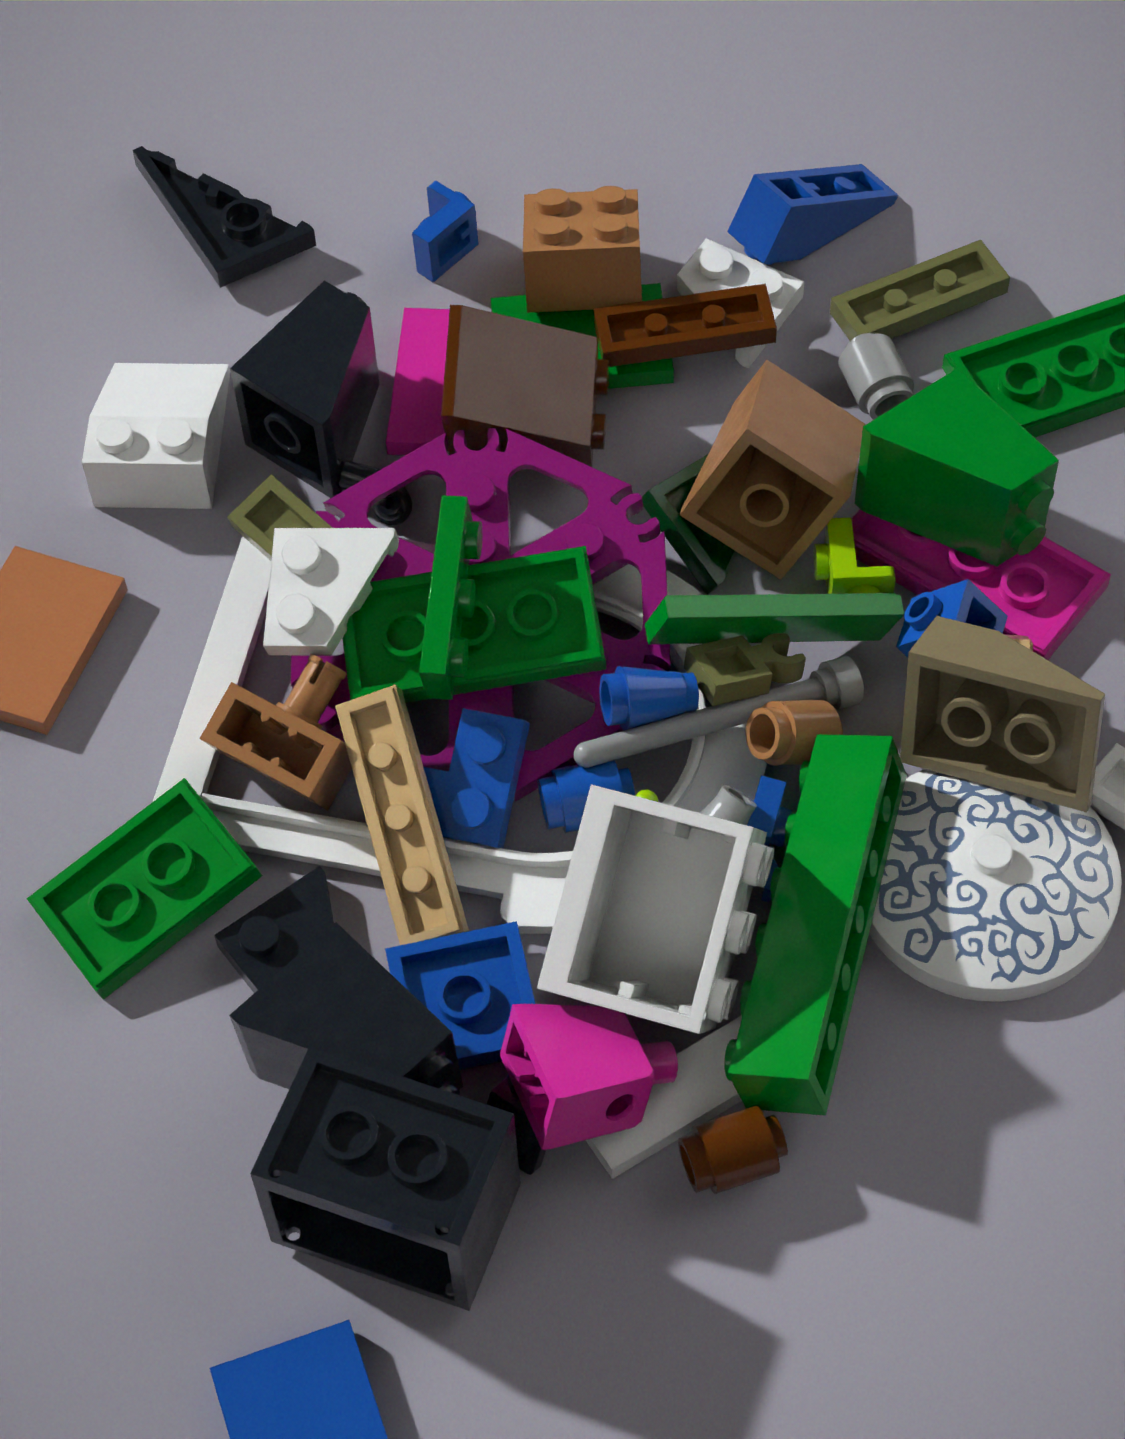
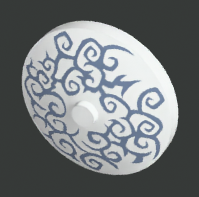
M923 769L909 776L905 781L869 934L879 949L899 969L924 985L945 994L963 999L992 1002L1034 997L1049 992L1077 976L1093 961L1104 946L1114 924L1121 898L1122 879L1118 853L1107 828L1091 807L1087 812Z

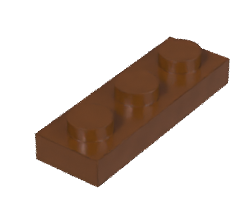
M766 283L593 308L594 325L601 359L609 360V367L776 343L777 326Z

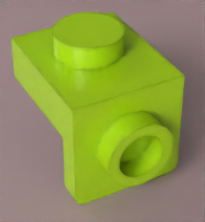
M851 517L832 518L826 525L824 543L814 544L813 564L815 580H826L827 594L894 593L896 580L894 567H857Z

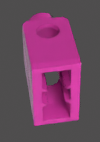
M512 1005L500 1057L542 1150L554 1149L634 1128L643 1120L652 1086L673 1083L676 1080L678 1059L672 1043L664 1041L640 1044L625 1013L601 1006Z

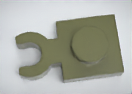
M771 634L765 637L760 645L751 646L742 635L687 647L683 667L687 673H694L698 688L710 704L716 706L769 694L771 681L793 683L800 680L803 676L806 657L803 653L787 656L790 643L788 634Z

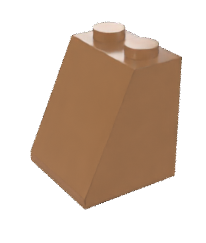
M766 360L734 401L684 502L680 516L781 580L851 496L860 454L862 430L866 424L769 360Z

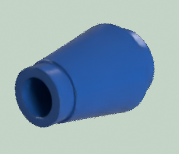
M618 666L615 673L603 674L600 679V705L603 719L607 726L620 725L622 730H628L688 711H696L698 708L699 690L693 672L681 673Z

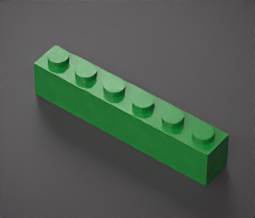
M817 734L810 760H805L802 763L799 775L801 796L797 812L791 813L787 818L785 827L787 849L782 867L775 868L771 878L772 906L767 923L760 924L756 935L757 963L752 980H747L741 991L740 1011L742 1020L737 1039H731L725 1051V1075L729 1081H732L745 1108L757 1105L763 1111L826 1116L907 777L893 736Z

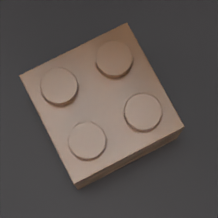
M603 186L594 191L566 192L562 189L551 188L542 190L537 194H524L523 261L527 313L594 310L593 308L642 301L638 189L624 190L617 186Z

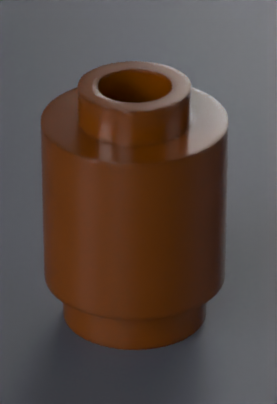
M757 1105L692 1127V1134L678 1138L681 1160L688 1180L696 1193L711 1189L714 1194L777 1174L780 1172L779 1158L788 1155L786 1139L775 1115L765 1117Z

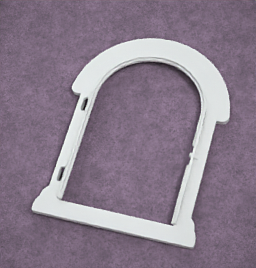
M242 536L153 801L185 778L243 851L381 876L367 823L207 794L220 752L199 738L230 683L233 682L242 687L267 610L271 561ZM406 540L431 553L435 551V544ZM628 564L593 585L595 603L598 612L615 617L641 631L643 626L641 574L637 568ZM667 570L668 595H703L692 585ZM670 644V659L678 672L687 673L683 667L686 648L700 644ZM698 688L699 704L697 710L712 706ZM747 723L692 738L691 750L686 766L678 782L662 803L700 813L716 797L722 785L731 786L754 801L761 775H766L767 763L756 758L750 752L745 736ZM443 838L458 891L502 899L500 908L502 923L506 924L517 921L520 934H551L573 851L530 853Z

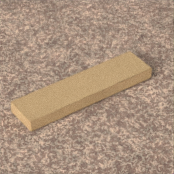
M393 685L335 705L400 945L469 931L402 689L397 685Z

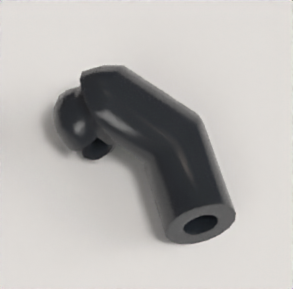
M347 460L341 471L339 487L346 490L381 469ZM406 486L376 502L372 507L381 522L387 525H398L408 519L412 511L413 502Z

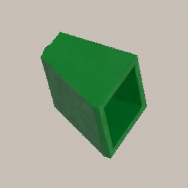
M957 368L863 426L854 504L863 512L997 567L1017 553L1025 555L1031 552L1044 538L1049 505L1054 496L1053 487L1059 460L963 371Z

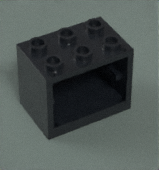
M309 1046L250 1173L271 1242L470 1311L521 1185L514 1113L313 1046ZM297 1232L300 1235L296 1240L288 1239L291 1233ZM453 1292H454V1296H449V1295L447 1294V1293H453Z

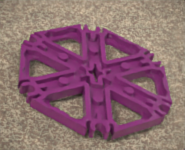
M488 428V444L478 451L468 449L464 430H457L453 437L455 453L448 455L449 441L445 432L323 502L326 511H316V514L332 528H378L368 520V512L376 502L421 476L436 475L446 483V496L467 497L473 521L482 522L481 556L479 560L470 559L469 565L586 546L592 585L628 564L637 568L641 574L643 626L639 634L628 640H619L601 632L607 669L545 680L594 703L595 710L591 718L544 747L533 751L524 750L514 797L516 802L538 789L537 780L552 776V769L577 765L574 759V750L578 744L624 731L620 725L607 726L603 719L599 694L600 679L603 674L615 673L618 666L662 670L661 668H663L665 671H671L670 644L648 645L645 623L664 597L668 595L665 533L663 531L660 534V522L656 517L649 519L641 525H636L629 521V518L643 510V499L639 493H633L632 485L508 429H506L508 442L504 452H501L498 432L495 428ZM523 469H532L573 487L586 495L588 506L582 514L511 555L510 479L516 472ZM399 538V546L393 557L388 554L386 555L370 582L432 572L434 553ZM344 653L340 655L318 656L323 659L322 662L326 663L328 661L347 674ZM291 656L292 689L308 663L309 656ZM347 675L339 684L318 722L323 726V731L342 740L344 743L345 740L335 705L350 701ZM514 685L453 695V700L448 699V744L443 751L436 755L425 756L420 754L423 767L449 771L462 708L514 718Z

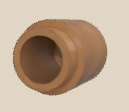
M824 700L770 701L751 713L745 730L746 742L750 752L756 758L774 766L802 765L805 760H810L817 734L843 735V727L838 712L829 702Z

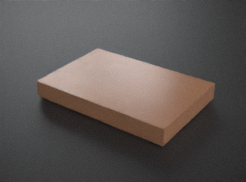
M14 546L0 570V721L48 735L128 591L124 577Z

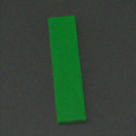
M896 593L666 595L645 623L648 645L704 644L742 635L748 643H761L765 637L776 633L788 634L790 642L880 641L905 613L901 595H896Z

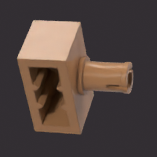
M310 654L308 663L284 704L278 702L276 705L231 682L199 739L221 754L328 811L352 766L346 744L342 740L323 731V726L318 722L339 684L345 679L347 674L328 661L324 663L322 658Z

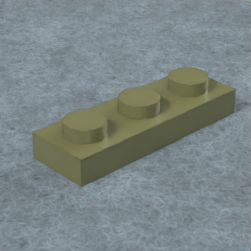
M980 239L831 298L830 314L849 341L864 333L885 334L892 339L1008 293L1010 276Z

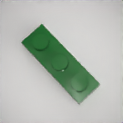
M442 495L419 669L427 698L453 700L455 677H465L467 672L468 640L467 638H460L462 619L472 618L474 614L475 580L467 578L470 559H480L483 530L481 521H473L468 498L464 496Z

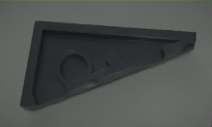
M143 146L132 150L136 167L220 288L316 246L315 232L310 224L301 221L295 227L273 216L270 205L258 199L244 197L239 190L203 173L196 179L178 170L175 159L159 151H150Z
M320 866L214 935L219 950L253 993L259 990L334 924L326 873Z

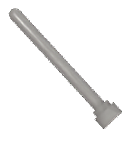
M849 656L821 662L818 670L811 672L809 679L771 689L769 694L710 706L582 742L574 750V759L579 766L589 768L745 724L754 710L761 708L770 701L824 700L829 702L836 711L860 704L864 697L862 676L858 666Z

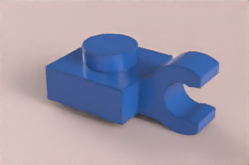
M761 775L754 799L757 807L752 813L747 826L767 832L764 845L768 847L774 845L783 848L787 818L793 812L792 809L781 807L787 782ZM774 859L772 860L770 872L762 892L761 900L765 902L771 901V878L775 868L778 867Z

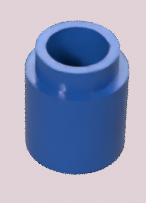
M615 760L589 768H584L577 764L552 769V776L537 780L541 808L547 829L563 827L565 833L579 830L591 784L635 796L634 784L629 768L618 769Z

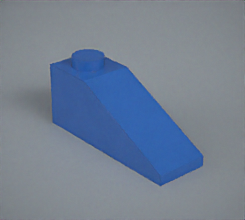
M863 164L754 174L727 232L744 246V252L748 257L763 264L772 265L778 262L801 260L895 204L899 195Z

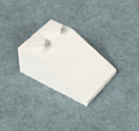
M114 363L89 416L82 458V466L94 507L212 509L230 379L229 364Z

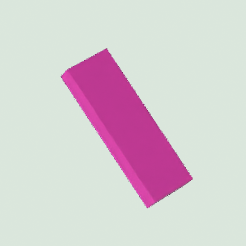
M404 307L386 437L387 455H407L444 433L441 410L450 309Z

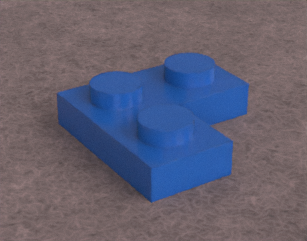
M462 708L449 771L424 767L443 838L494 848H504L530 723L526 720Z

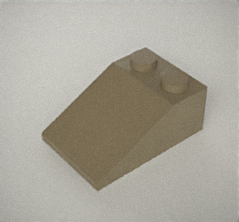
M936 616L908 654L900 758L902 763L1087 812L1092 801L1105 693L1000 631Z

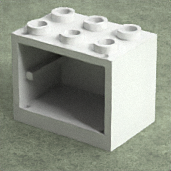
M591 784L537 989L697 1034L716 1029L717 1022L721 1023L722 1019H730L735 1005L739 981L729 978L735 954L747 953L754 933L757 915L747 912L753 886L764 888L770 872L774 848L764 845L767 832L751 826Z

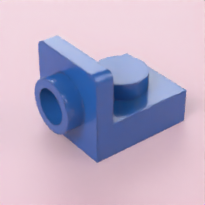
M434 181L427 187L430 216L425 218L417 229L412 232L417 272L431 282L436 281L479 245L475 204L463 193L454 192L438 181Z

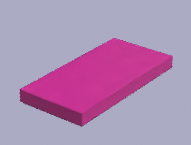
M860 509L851 518L857 560L869 567H894L895 582L916 595L969 579L1008 616L1003 634L1028 636L1033 642V652L1049 660L1107 589L1111 576L1110 573L1046 537L1031 552L1025 555L1017 553L996 567L870 515Z

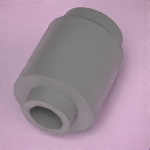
M864 333L848 342L839 357L838 365L863 413L869 414L874 420L913 396L914 383L889 336L885 334Z

